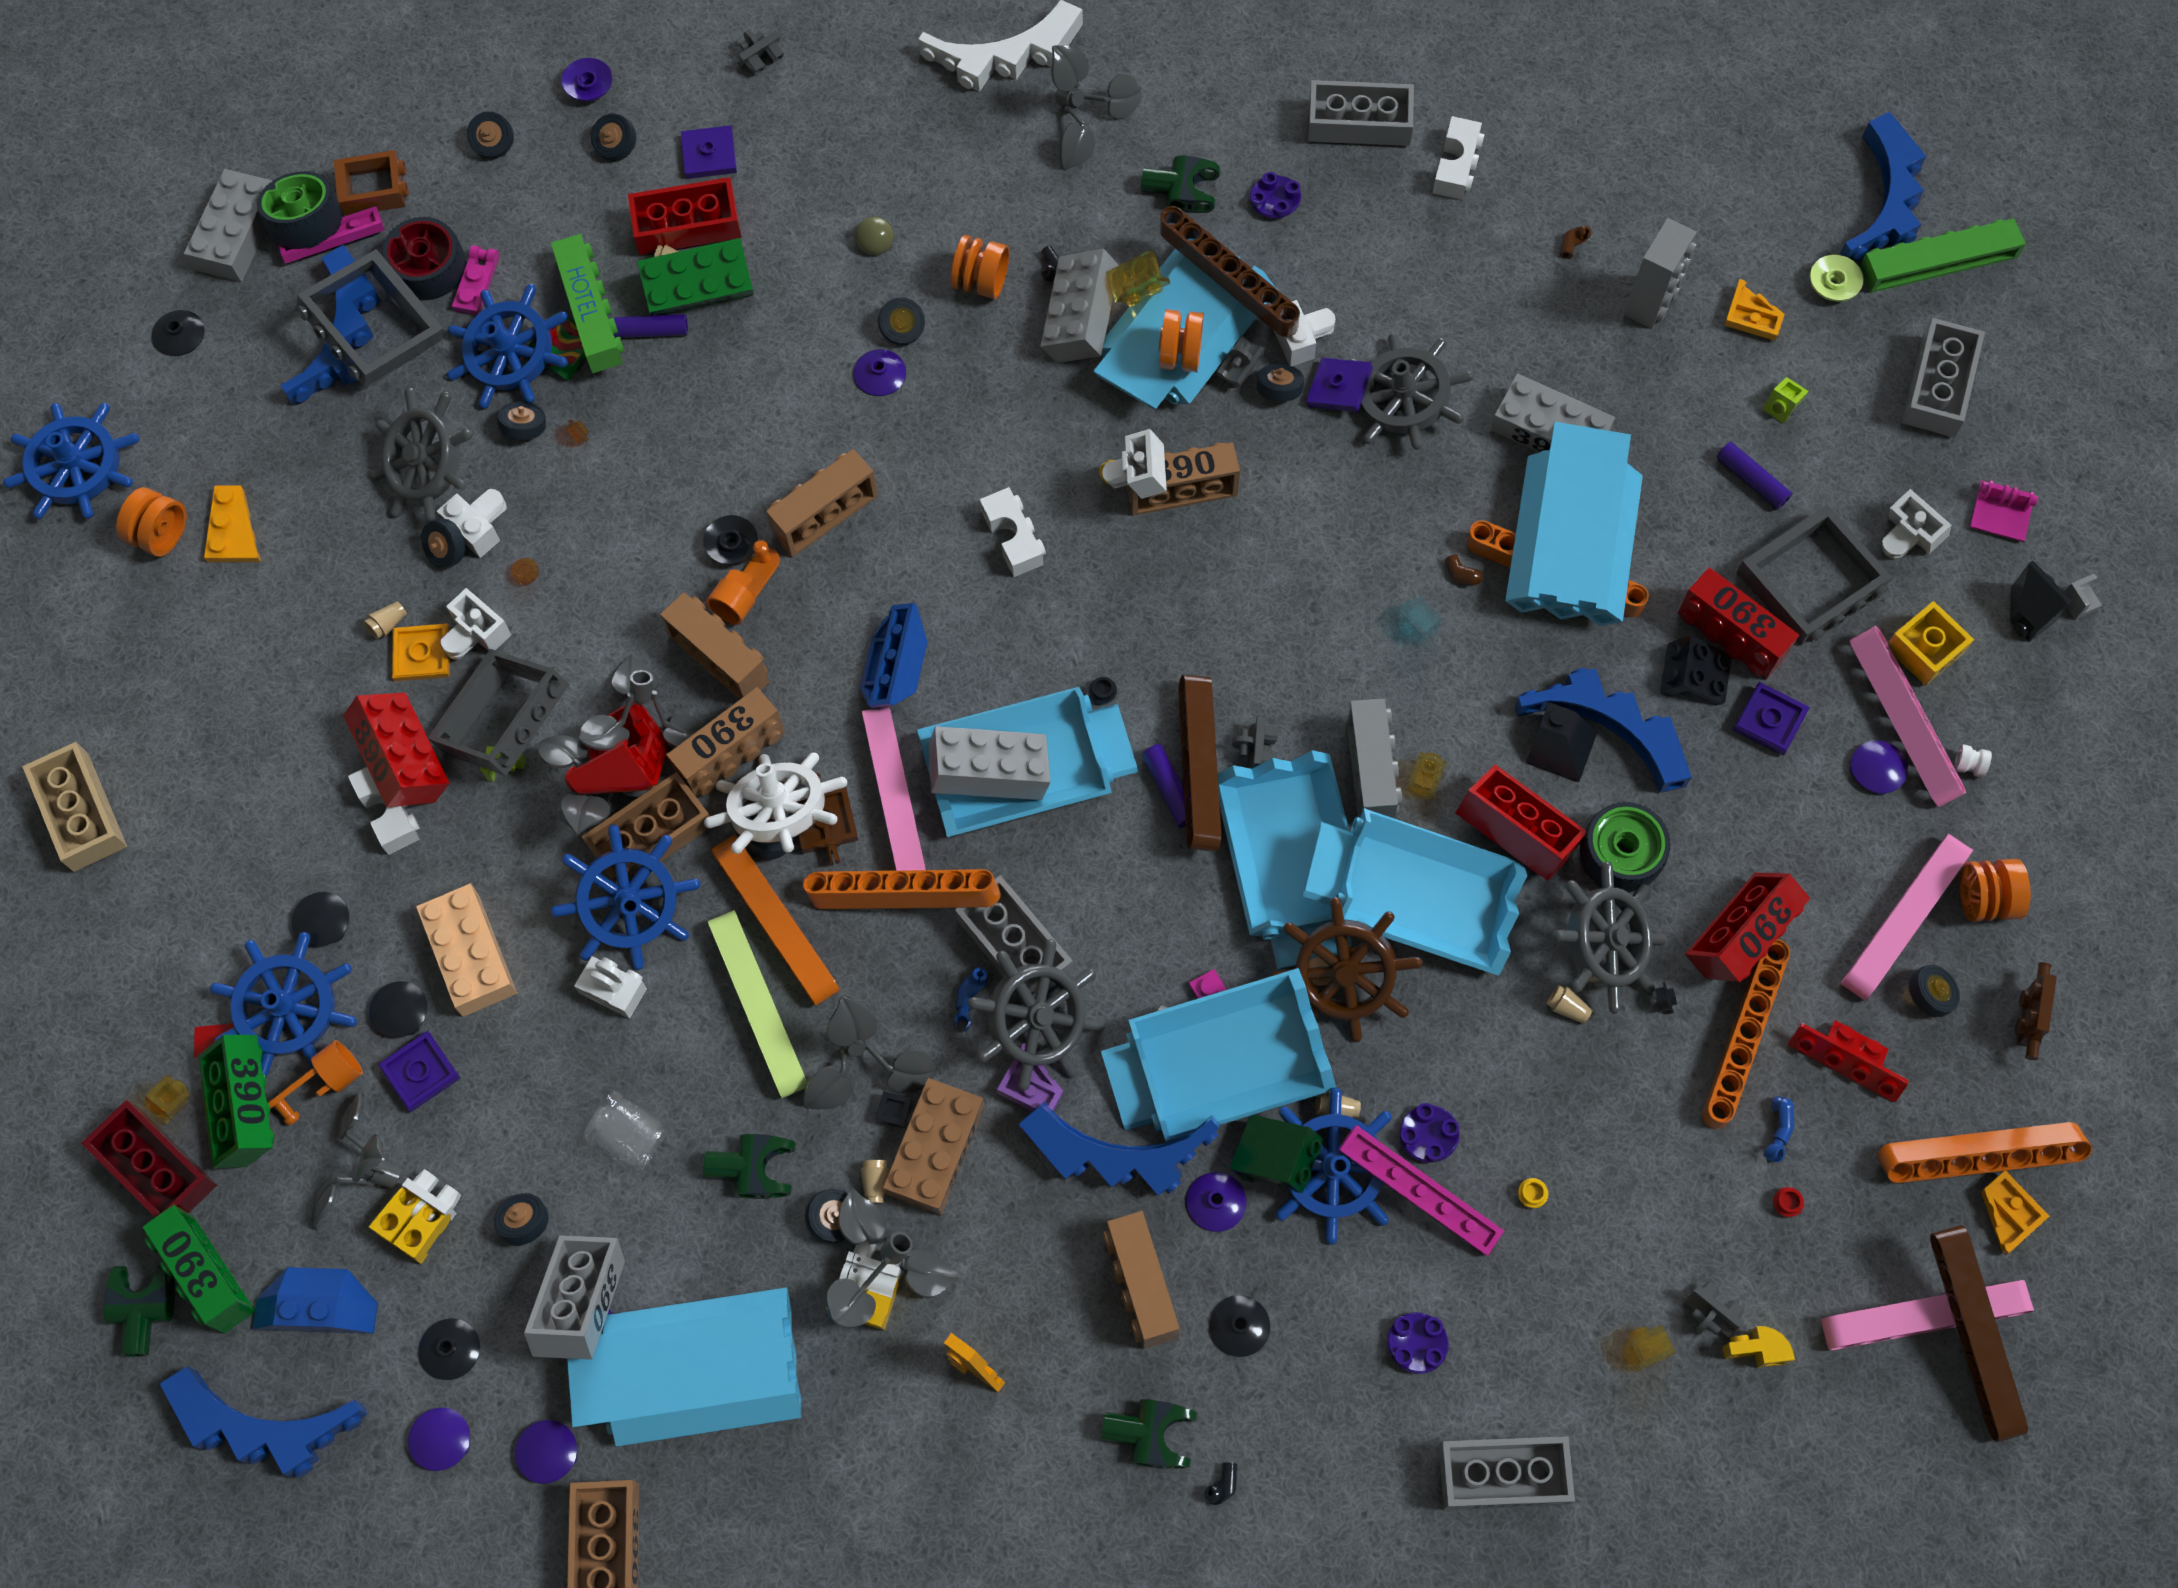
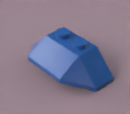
M915 603L892 605L888 611L889 615L881 622L872 636L860 684V689L867 700V705L871 708L894 706L914 694L917 690L928 642Z
M287 1267L257 1298L252 1329L374 1334L378 1302L348 1269Z

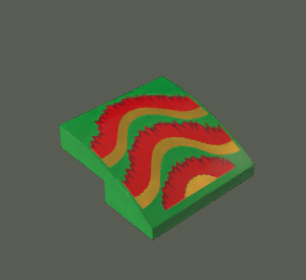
M568 317L566 322L550 330L552 337L551 353L565 357L568 360V364L566 367H559L547 363L546 367L563 378L570 380L582 359L587 360L576 323ZM537 337L531 341L528 347H536Z

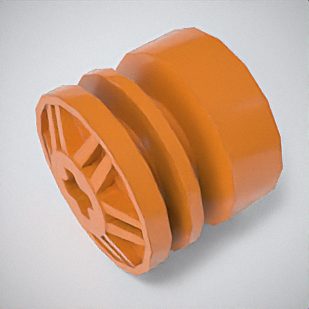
M962 236L952 261L951 288L958 291L964 288L966 293H970L977 283V293L979 296L996 300L1001 293L1007 274L1010 254L1009 246L991 241L983 252V240L981 238H976L973 242L971 236Z
M1999 859L1993 864L1986 860L1979 863L1967 861L1963 864L1959 878V893L1964 914L1969 921H1993L1996 916L2001 920L2023 919L2027 915L2031 899L2030 882L2025 865L2020 859Z

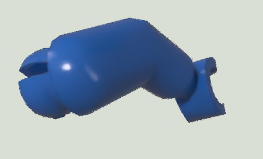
M980 967L974 969L959 986L956 1006L958 1014L953 1021L954 1028L958 1020H964L967 1023L964 1032L969 1030L971 1019L968 1016V1012L971 1008L968 1006V1000L974 997L987 983L988 974L984 968L980 970Z
M1776 1096L1772 1100L1771 1109L1778 1113V1129L1774 1134L1773 1144L1767 1147L1763 1156L1767 1157L1769 1161L1780 1162L1785 1156L1783 1146L1787 1145L1794 1131V1104L1788 1098Z

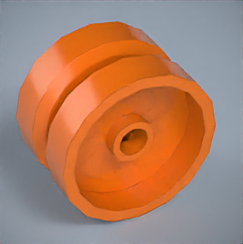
M1165 310L1159 340L1160 369L1174 370L1177 366L1178 354H1182L1183 371L1198 372L1204 313L1190 311L1186 317L1185 328H1181L1182 315L1180 311Z
M145 487L136 489L121 506L116 524L117 536L122 542L141 548L151 555L164 556L175 547L184 532L187 519L186 508L182 502L162 496L161 493Z

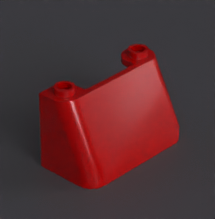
M632 701L626 722L622 726L629 731L628 741L623 739L616 743L614 748L606 751L586 746L588 750L587 756L589 755L591 758L590 761L578 768L571 767L565 775L566 784L572 792L584 795L647 791L658 784L668 743L664 740L663 732L643 704H637ZM625 705L607 716L613 717L617 722L620 721Z

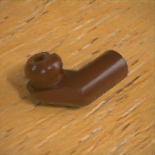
M1583 225L1567 231L1563 237L1560 256L1567 259L1572 258L1574 247L1586 242L1591 237V229Z
M1454 554L1445 559L1451 576L1456 583L1467 586L1481 583L1482 573L1474 568L1462 566L1458 555Z

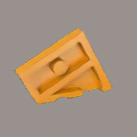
M1739 279L1724 326L1776 341L1784 313L1776 306L1770 305L1767 299L1760 293L1755 295L1746 287L1747 282Z
M2007 1171L2000 1173L1981 1191L2004 1255L2009 1254L2050 1217Z

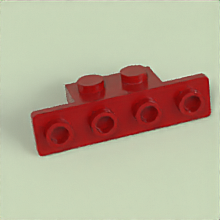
M1836 1020L1830 1026L1827 1035L1801 1023L1788 1042V1045L1793 1049L1891 1102H1896L1908 1086L1909 1081L1906 1078L1883 1067L1888 1048Z

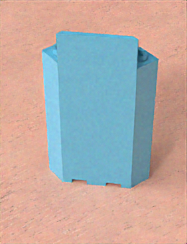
M1174 249L1105 337L1102 350L1103 360L1095 368L1094 372L1101 379L1151 409H1156L1164 398L1172 404H1190L1257 316L1177 249ZM1253 266V270L1273 285L1263 270ZM1166 309L1180 311L1182 315L1181 328H1185L1186 317L1190 311L1204 313L1197 373L1183 371L1182 354H1178L1177 366L1174 370L1160 369L1159 340Z
M1554 422L1550 450H1544L1528 456L1505 600L1521 613L1545 608L1560 620L1584 615L1598 626L1623 622L1643 478L1642 474L1627 463L1631 434Z
M1079 687L917 730L929 775L928 744L935 726L1046 734L1050 785L1043 799L1031 800L934 793L947 837L1112 793L1110 783L1114 782V778L1138 772L1118 705L1115 704L1092 710L1089 696L1083 695Z
M1313 750L1293 761L1271 758L1253 769L1233 765L1218 773L1219 805L1249 934L1251 936H1260L1263 940L1271 939L1277 969L1296 966L1297 957L1302 946L1284 932L1283 927L1286 923L1291 922L1310 935L1321 925L1332 922L1329 905L1302 897L1320 823L1323 822L1349 831L1330 754ZM1347 936L1348 946L1353 947L1351 937ZM1335 937L1321 943V945L1338 956ZM1312 953L1311 956H1310L1309 961H1310L1311 959H1313V958L1318 957V956H1316L1314 953Z
M1364 808L1360 818L1356 817L1354 819L1351 832L1323 822L1320 823L1302 897L1329 906L1330 900L1333 897H1338L1342 902L1344 920L1359 921L1371 927H1374L1385 912L1390 911L1394 914L1395 919L1382 934L1385 938L1499 976L1511 953L1507 937L1519 915L1515 900L1527 878V873L1522 862Z
M1299 968L1130 1019L1129 1024L1132 1032L1126 1033L1129 1042L1101 1051L1124 1129L1128 1130L1154 1123L1156 1132L1162 1130L1165 1142L1190 1134L1211 1115L1221 1125L1329 1092L1332 1088L1336 1087L1332 1068L1323 1047L1320 1030L1312 1012L1307 989Z
M787 1288L610 1314L606 1317L593 1359L567 1358L572 1427L606 1422L608 1435L613 1434L616 1447L801 1418V1394L796 1374L797 1355L792 1334V1309Z

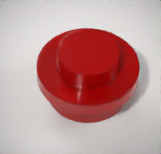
M1784 1187L1775 1193L1773 1206L1781 1216L1792 1218L1802 1212L1804 1199L1798 1190Z

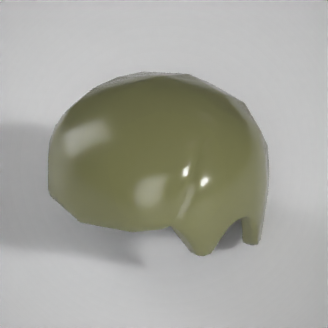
M878 216L867 217L858 224L855 231V242L858 248L869 256L880 255L890 250L895 238L891 225L885 219Z

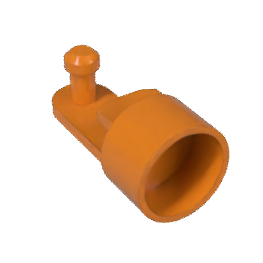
M764 540L754 543L753 550L755 555L744 571L730 570L727 576L720 580L706 600L709 609L727 623L733 625H740L754 606L756 597L780 564L778 552L769 548Z
M334 1040L313 1056L311 1061L314 1067L268 1102L270 1109L274 1106L282 1115L286 1125L295 1123L299 1119L300 1114L297 1110L294 1112L284 1098L316 1073L326 1083L315 1092L318 1097L331 1088L336 1092H341L363 1075L360 1064L341 1042Z

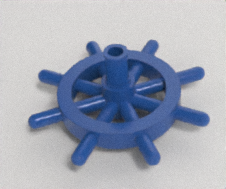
M533 284L526 286L520 302L504 301L495 304L491 293L488 290H482L480 297L485 309L471 321L468 328L465 329L455 325L448 327V333L451 336L463 339L462 355L464 363L448 371L447 378L454 381L470 372L478 381L484 384L485 387L478 402L479 407L482 409L488 408L495 390L508 391L520 388L524 400L527 403H533L535 396L529 383L541 374L547 363L559 367H566L568 364V360L565 357L551 353L552 337L550 332L554 327L566 322L568 314L566 312H559L544 320L530 307L536 292V287ZM513 317L509 329L506 330L502 319ZM524 319L531 321L533 327L519 334ZM537 337L535 348L522 345ZM479 344L492 347L478 355ZM520 356L530 358L523 367L518 359ZM496 359L491 373H487L481 368L482 365ZM508 361L513 373L502 375Z
M53 403L50 406L53 422L42 427L31 439L19 434L11 436L13 444L26 448L23 455L24 472L5 478L3 485L6 488H12L26 482L32 485L42 496L33 511V517L36 519L44 517L52 502L60 504L79 503L82 516L85 519H90L93 517L90 499L102 493L111 482L127 488L133 485V480L130 477L117 473L120 462L119 450L138 443L140 437L138 434L132 433L115 440L106 428L101 425L110 411V406L107 403H101L91 419L76 416L64 417L61 405ZM82 433L74 445L70 434ZM94 436L101 440V445L86 449ZM42 455L55 460L39 466ZM103 456L100 466L88 461ZM57 472L50 485L42 481L41 477ZM84 472L93 474L90 479L84 482L82 477ZM70 475L73 487L62 488Z
M613 824L608 827L611 851L598 856L589 865H586L571 854H565L562 857L563 864L581 875L576 888V902L553 906L550 913L553 917L579 914L583 925L592 935L580 952L582 960H589L601 942L614 947L629 948L633 968L641 970L644 967L641 945L652 941L664 930L681 941H686L689 938L687 930L671 921L676 908V894L697 890L700 888L701 883L696 878L674 882L666 867L659 861L672 843V838L669 835L662 836L649 854L638 849L623 848L620 829L617 825ZM626 862L641 864L642 866L629 883ZM614 865L617 884L600 873L609 866ZM652 871L657 875L662 884L640 889ZM592 883L610 895L589 899ZM663 896L660 912L642 902V900ZM613 906L601 924L593 918L590 912L591 910ZM637 912L652 921L650 925L639 931L635 917ZM623 913L626 933L610 931Z
M307 932L299 934L293 955H275L264 958L256 942L248 940L245 943V949L254 965L244 972L235 987L220 983H213L210 986L211 993L231 998V1015L235 1026L217 1036L215 1041L222 1035H257L258 1044L263 1051L261 1059L262 1073L266 1077L269 1074L274 1055H290L302 1051L309 1065L313 1068L311 1058L317 1054L313 1045L322 1038L330 1024L334 1023L346 1027H354L357 1024L356 1017L335 1012V996L331 985L350 974L352 971L351 965L344 963L324 974L316 965L305 960L304 957L310 941V935ZM288 968L284 985L281 989L272 971ZM300 971H302L313 982L294 992ZM261 978L268 989L263 994L252 991L255 984ZM319 993V1008L300 1003L313 994ZM247 1002L264 1006L266 1009L248 1018ZM296 1015L314 1018L315 1021L305 1032ZM273 1018L267 1039H264L254 1029ZM286 1021L295 1039L279 1042L284 1022Z
M1337 1087L1332 1088L1330 1091L1329 1115L1315 1117L1303 1124L1287 1106L1279 1109V1115L1285 1122L1307 1126L1313 1131L1329 1127L1328 1150L1321 1144V1151L1317 1156L1319 1159H1315L1311 1170L1319 1172L1309 1180L1303 1193H1297L1287 1186L1292 1197L1276 1211L1275 1217L1279 1221H1284L1300 1205L1314 1214L1326 1217L1325 1240L1329 1245H1334L1337 1242L1338 1217L1350 1216L1365 1209L1379 1225L1385 1226L1389 1222L1388 1216L1373 1201L1378 1195L1383 1182L1371 1174L1368 1184L1363 1190L1349 1173L1369 1172L1355 1162L1350 1161L1338 1149L1340 1147L1341 1128L1351 1131L1354 1125H1357L1377 1139L1376 1134L1391 1121V1113L1383 1111L1368 1126L1357 1119L1341 1115L1342 1091ZM1327 1181V1201L1324 1204L1312 1198L1311 1195ZM1339 1181L1355 1199L1338 1205Z

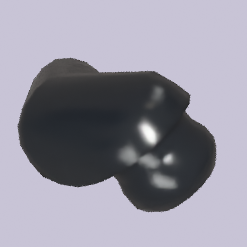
M1049 245L1041 251V254L1047 261L1045 269L1041 270V275L1046 281L1050 282L1055 279L1059 256L1053 247Z
M1222 1463L1221 1480L1212 1486H1208L1204 1492V1497L1210 1504H1222L1235 1494L1237 1463Z

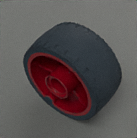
M431 217L410 218L396 225L386 236L387 238H385L382 247L383 258L419 300H433L443 297L455 289L461 282L466 268L464 251L456 234L443 221Z

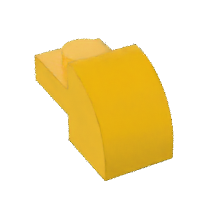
M1756 1326L1750 1330L1752 1340H1749V1335L1735 1336L1730 1338L1731 1342L1722 1347L1725 1359L1755 1356L1758 1368L1785 1365L1795 1360L1789 1341L1777 1330L1765 1326Z

